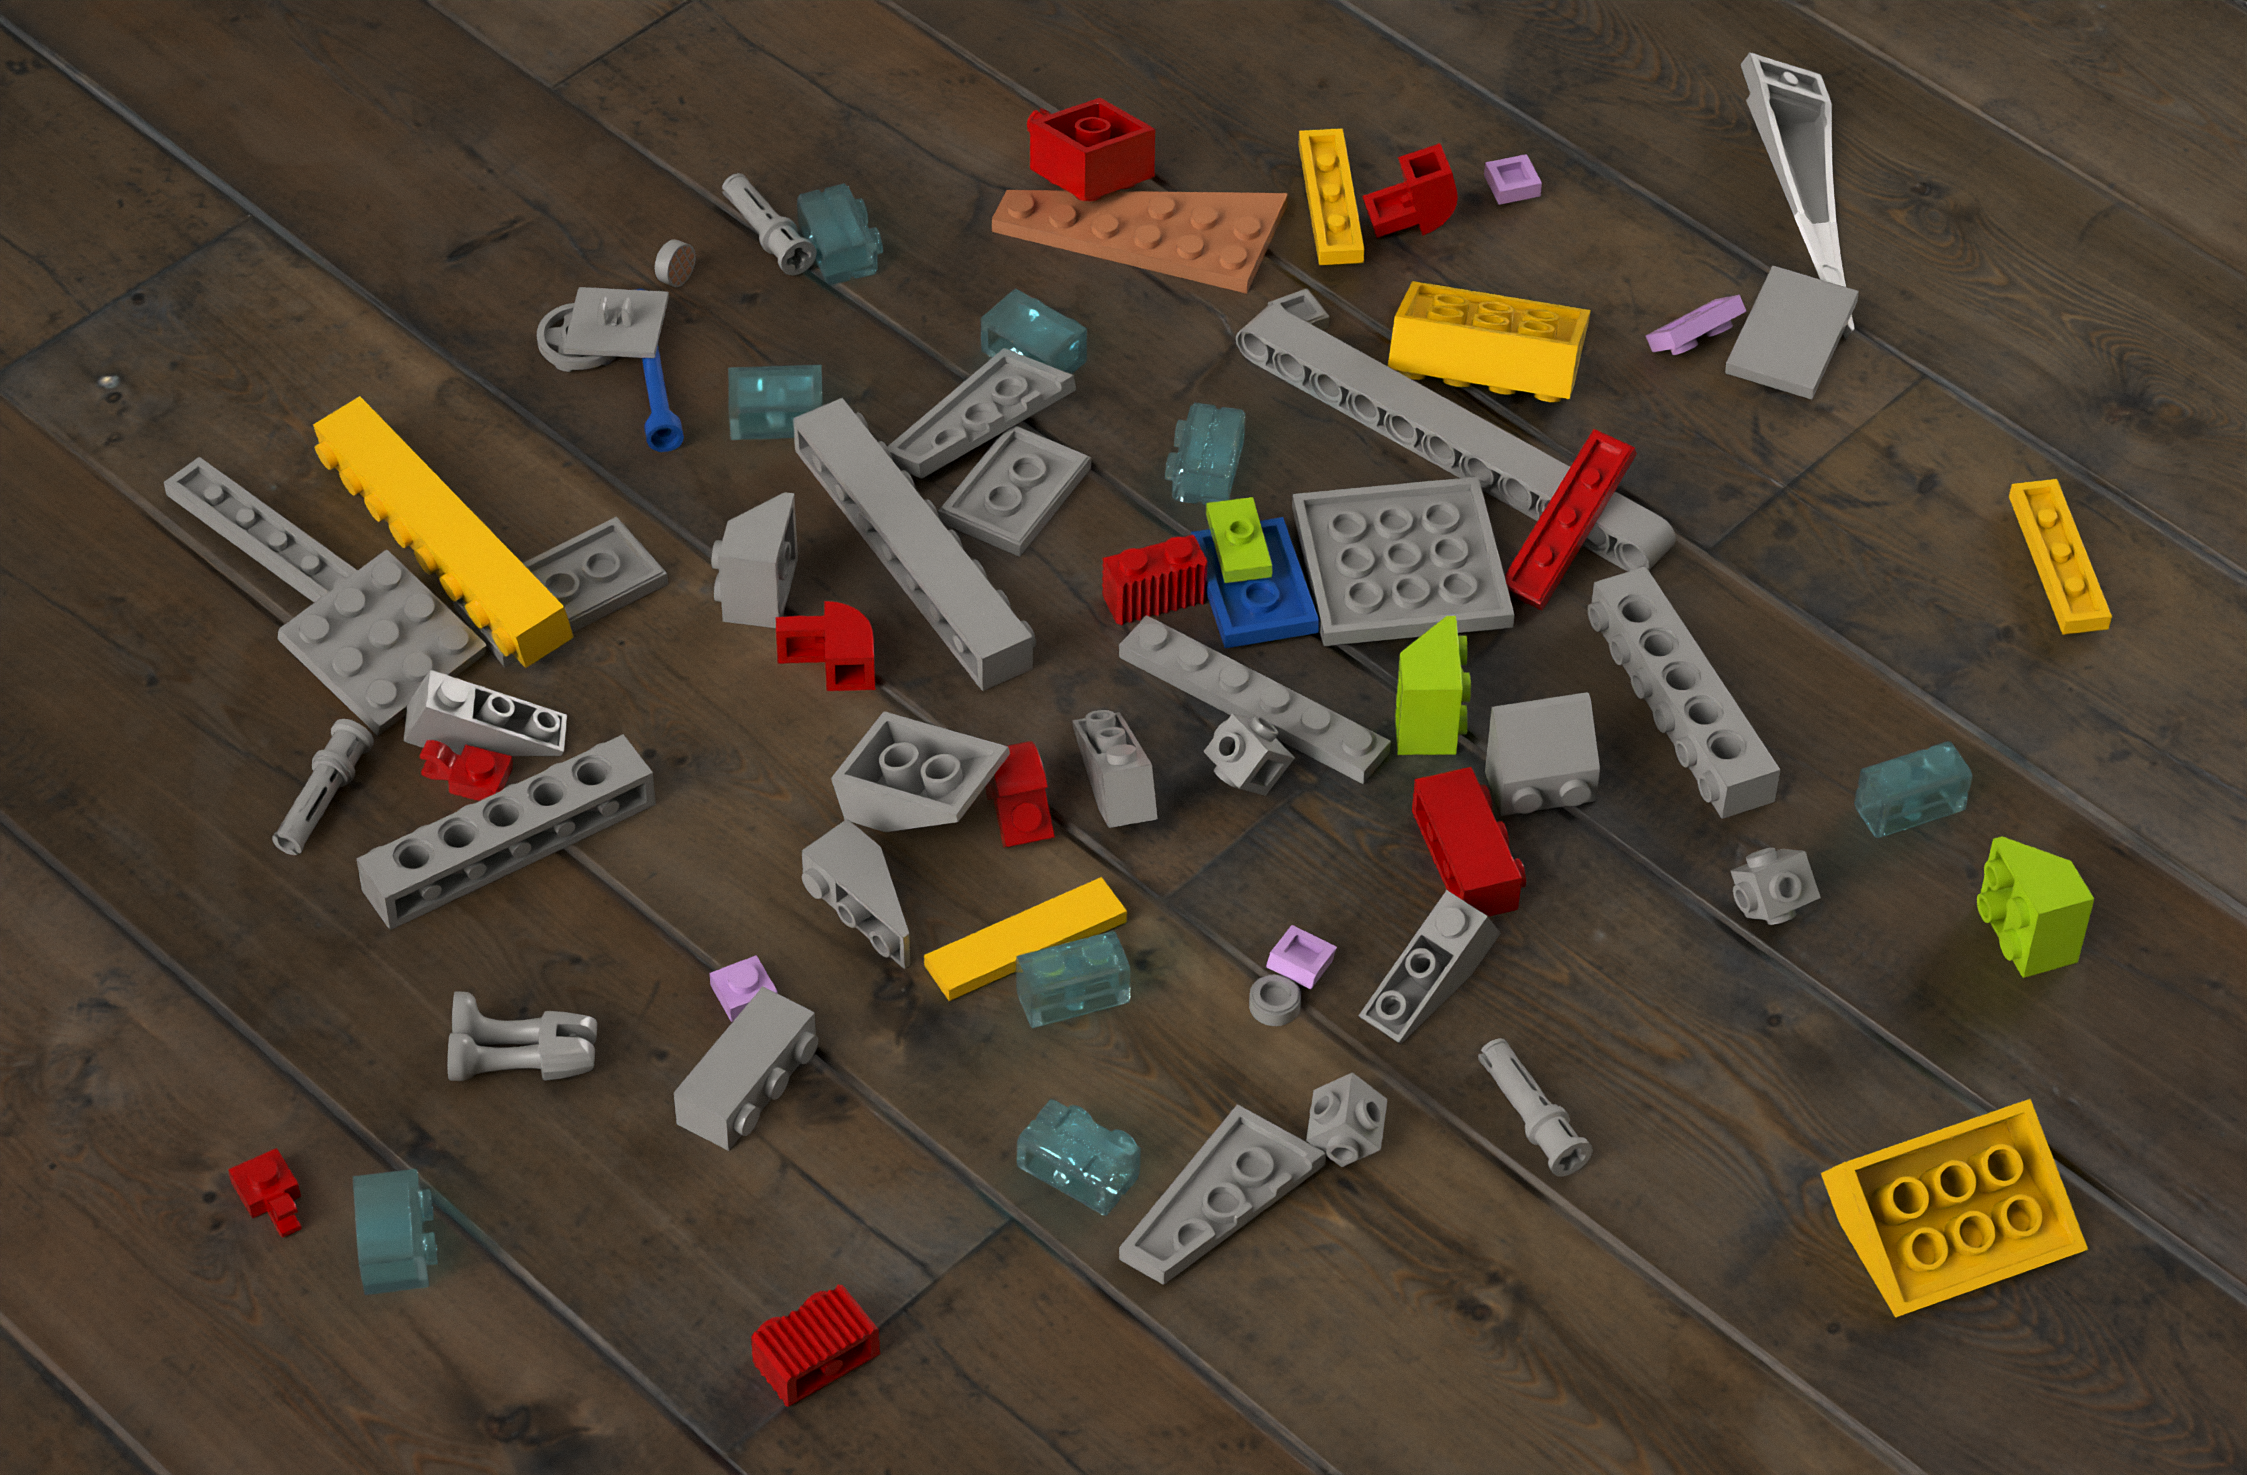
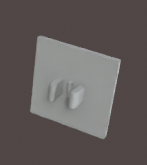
M579 287L563 346V353L655 358L668 304L669 292Z

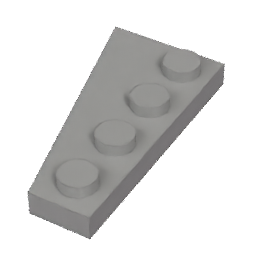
M1003 348L887 446L892 456V461L900 470H906L909 474L922 479L1076 390L1074 375Z
M1237 1104L1119 1247V1260L1159 1283L1166 1284L1325 1166L1326 1153Z

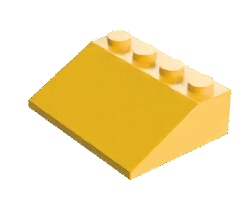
M1412 281L1394 318L1388 367L1413 380L1424 379L1426 375L1444 378L1443 382L1445 384L1455 387H1468L1471 383L1487 385L1490 391L1498 394L1511 395L1515 394L1517 390L1534 393L1536 399L1546 402H1559L1561 398L1570 399L1591 310Z
M2031 1099L1852 1159L1821 1173L1841 1227L1895 1318L2088 1250Z

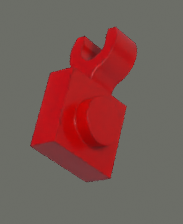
M427 740L420 753V759L426 760L421 770V775L433 780H447L450 794L478 801L502 791L513 770L512 756L466 744L461 755H458L442 742Z
M277 1148L228 1169L231 1183L252 1218L267 1212L282 1238L302 1229L295 1216L298 1210L293 1201L301 1197L299 1184Z

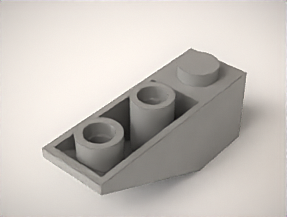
M429 670L407 705L403 741L423 748L427 740H436L449 746L458 755H461L466 744L510 756H561L564 752L567 715Z
M1098 710L1088 713L1083 719L1072 720L1075 736L1098 810L1108 827L1158 819L1152 764L1121 713Z
M846 819L802 850L803 884L816 899L822 898L832 906L840 919L848 927H856L868 937L879 954L884 957L890 956L901 967L906 969L910 966L909 931L882 849L856 825Z
M1446 890L1358 1016L1399 1044H1402L1473 974L1501 934L1488 916Z

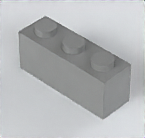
M762 986L675 1090L674 1102L677 1125L728 1151L741 1135L747 1136L750 1134L758 1122L760 1112L771 1099L776 1100L782 1095L790 1075L800 1063L806 1064L814 1055L818 1046L815 1012Z

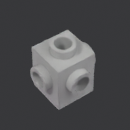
M1232 713L1228 720L1218 726L1214 733V738L1203 751L1217 765L1214 768V772L1225 783L1232 787H1238V789L1264 796L1268 794L1295 759L1276 739V736L1279 734L1277 729L1267 720L1257 715L1251 719Z
M1775 848L1762 849L1746 856L1747 864L1731 870L1735 883L1733 895L1740 910L1745 913L1746 918L1763 919L1767 921L1768 925L1779 924L1794 918L1797 915L1795 909L1821 898L1806 852L1803 850L1780 849L1775 851Z
M1353 1072L1315 1089L1310 1108L1306 1141L1324 1151L1327 1157L1341 1167L1381 1150L1387 1098Z

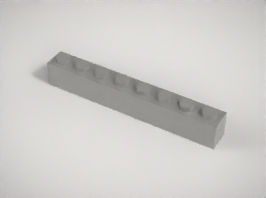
M841 398L793 418L796 453L982 691L1032 670L1033 648L1036 646V638L1031 626L1025 620L1020 621L1013 613L1002 590L996 591L987 580L981 563L976 559H970L963 550L957 533L953 529L947 530L939 520L933 503L928 499L924 500L916 491L910 474L906 470L900 471L892 461V456L883 441L877 442L869 432L863 415L859 412L854 413L845 400Z

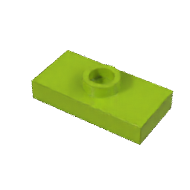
M1253 497L1206 503V516L1224 582L1231 583L1272 577V562Z

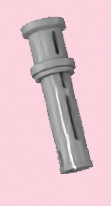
M740 173L733 174L724 181L722 189L725 190L722 192L723 195L731 201L743 217L760 234L759 241L761 247L767 253L774 254L778 258V264L782 271L792 276L806 271L813 264L817 251L811 241L799 236L796 224L790 218L779 216L750 184L745 175Z
M339 719L333 724L331 739L325 749L319 750L312 759V775L296 798L281 826L272 836L273 843L281 851L290 855L300 854L338 788L349 784L353 780L356 763L361 755L368 753L374 745L372 734L361 724L349 719Z
M1498 1038L1487 1043L1481 1049L1483 1054H1479L1478 1059L1523 1118V1121L1526 1123L1525 1134L1528 1140L1534 1145H1539L1549 1158V1169L1556 1176L1562 1177L1573 1174L1581 1169L1591 1158L1593 1149L1589 1141L1584 1137H1578L1570 1126V1118L1567 1111L1557 1104H1552L1546 1098L1541 1088L1524 1065L1521 1064L1505 1039Z

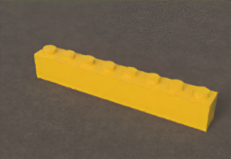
M361 396L313 424L319 444L315 446V451L328 470L335 467L339 471L340 478L347 490L353 496L360 493L371 515L378 522L384 519L389 524V529L402 548L410 546L414 550V555L422 569L428 575L435 572L440 577V583L451 600L456 602L462 598L467 603L465 608L474 624L479 629L485 626L491 629V635L495 644L505 656L513 654L527 668L574 638L565 607Z

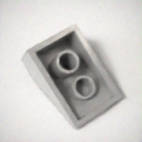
M883 712L835 772L831 780L844 819H848L853 823L883 832L955 823L962 818L1010 755L1008 746Z

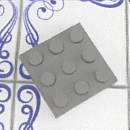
M387 549L279 628L277 638L377 736L407 714V705L429 670L455 678L484 656L487 644Z

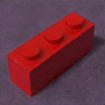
M1472 767L1415 779L1412 813L1446 890L1488 917L1518 910L1521 888L1526 887V874L1519 858L1513 859L1510 853L1509 837L1502 821L1496 822L1488 787L1485 784H1479Z

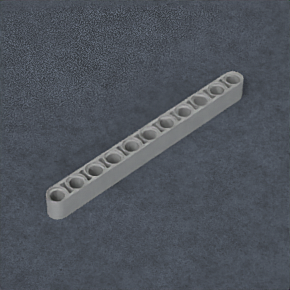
M1268 305L1236 335V344L1240 352L1252 363L1459 478L1478 476L1482 491L1536 521L1539 520L1570 469V466L1278 306ZM1614 492L1582 546L1628 572L1645 566L1650 570L1674 546L1676 536L1671 525L1661 516Z

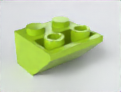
M1445 616L1400 653L1395 708L1397 755H1456L1458 735L1467 734V706L1461 705V702H1470L1471 697L1470 673H1464L1463 668H1461V665H1467V637L1458 636L1456 616Z
M2003 836L1994 838L1988 861L1984 865L1985 875L1981 893L1977 896V907L1983 921L1990 923L1998 935L2000 947L2005 958L2014 962L2023 978L2078 963L2094 897L2072 861Z

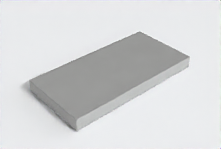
M617 516L523 563L565 607L572 633L668 585L667 572ZM462 598L456 602L453 601L455 610L477 636L487 644L488 649L504 667L517 661L513 654L505 656L499 650L492 638V631L488 626L479 629L474 624L466 611L465 604L467 603Z

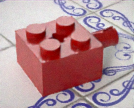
M1097 98L1050 114L1046 109L1040 108V112L1038 110L1033 111L1027 120V130L1030 133V169L1046 178L1050 183L1058 185L1073 194L1079 200L1096 201L1102 195L1119 189L1132 188L1139 182L1155 177V128L1102 98Z

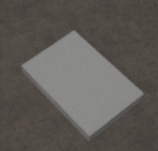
M1772 265L1726 362L1725 373L1813 399L1857 304L1859 291Z
M1014 425L1000 435L938 510L939 520L944 525L1020 557L1091 469V457Z

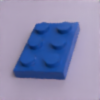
M1283 517L1260 521L1272 562V577L1225 583L1210 529L1191 532V535H1195L1208 561L1206 593L1224 648L1318 633L1319 618Z

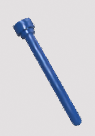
M657 346L655 358H642L651 414L645 422L644 428L648 446L658 452L675 450L682 444L684 434L680 418L669 409L659 347Z

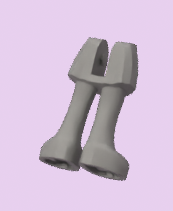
M455 991L452 1008V1033L449 1035L448 1079L450 1081H464L471 1079L479 1073L524 1068L541 1069L543 1080L561 1079L590 1072L594 1068L595 1048L593 1044L597 1038L598 1023L596 1019L590 1016L557 1011H545L541 1018L503 1021L490 1019L479 1012L476 999L472 994ZM507 1044L527 1045V1046L510 1047V1048L485 1047V1046L507 1045Z

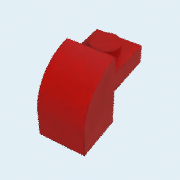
M1441 143L1398 157L1404 182L1362 196L1377 238L1417 224L1423 236L1442 226L1453 214L1458 201V193L1452 170Z
M824 601L823 616L776 617L778 664L825 662L827 691L875 690L873 629L868 619L860 611L843 603Z
M1032 741L1006 745L1009 748L1010 755L985 786L987 800L994 799L1003 848L1054 838L1045 788H1048L1047 780L1035 744Z

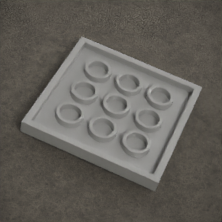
M1478 476L1293 494L1292 510L1314 607L1319 618V629L1323 646L1421 637L1445 616H1456L1458 633L1513 628L1515 614Z

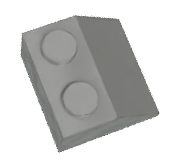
M784 492L729 520L723 540H715L711 564L713 569H719V573L715 580L714 600L721 602L723 622L776 628V617H783L798 561L794 493Z
M1588 692L1492 707L1485 774L1500 816L1517 813L1527 814L1536 810L1562 806H1578L1583 803L1596 801L1600 765L1592 704Z

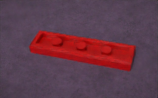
M1593 429L1505 574L1510 596L1541 611L1544 610L1636 457L1635 447Z

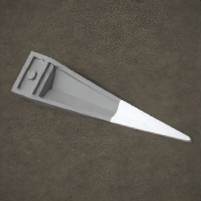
M1749 52L1741 63V68L1750 91L1746 102L1820 280L1846 287L1834 199L1832 103L1821 74ZM1852 314L1843 332L1846 339L1854 330Z

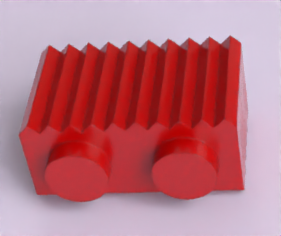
M1194 534L1184 537H1172L1165 542L1138 549H1126L1119 554L1102 558V594L1116 624L1123 626L1125 621L1132 623L1134 619L1141 621L1146 615L1149 617L1152 614L1159 616L1161 612L1168 614L1170 610L1177 612L1179 607L1186 609L1188 605L1195 607L1197 603L1204 604L1206 601L1208 561Z
M840 1284L834 1290L814 1293L797 1311L792 1310L788 1316L768 1319L751 1336L752 1357L755 1367L759 1369L761 1375L766 1378L768 1384H771L773 1390L777 1392L779 1398L783 1400L787 1407L880 1355L879 1329L847 1289Z

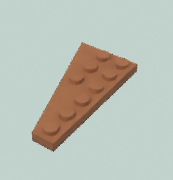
M1006 190L992 217V232L1247 294L1287 208L1288 193L1114 191L1102 195L1096 201H1082L1068 191Z

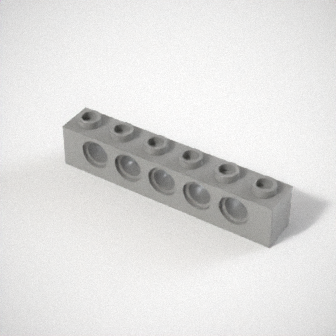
M1645 566L1594 582L1592 603L1588 605V617L1592 627L1597 632L1601 631L1609 643L1614 661L1618 665L1622 664L1631 677L1634 692L1640 699L1644 698L1653 711L1657 728L1662 733L1666 732L1673 742L1681 765L1685 768L1689 767L1695 776L1703 799L1713 804L1722 819L1775 802L1780 768L1647 567Z
M624 734L605 743L597 744L582 754L562 763L554 764L539 774L519 783L511 784L494 795L474 804L466 805L451 815L429 825L421 826L408 835L384 846L376 847L367 854L356 858L361 889L389 930H392L656 805L653 772Z

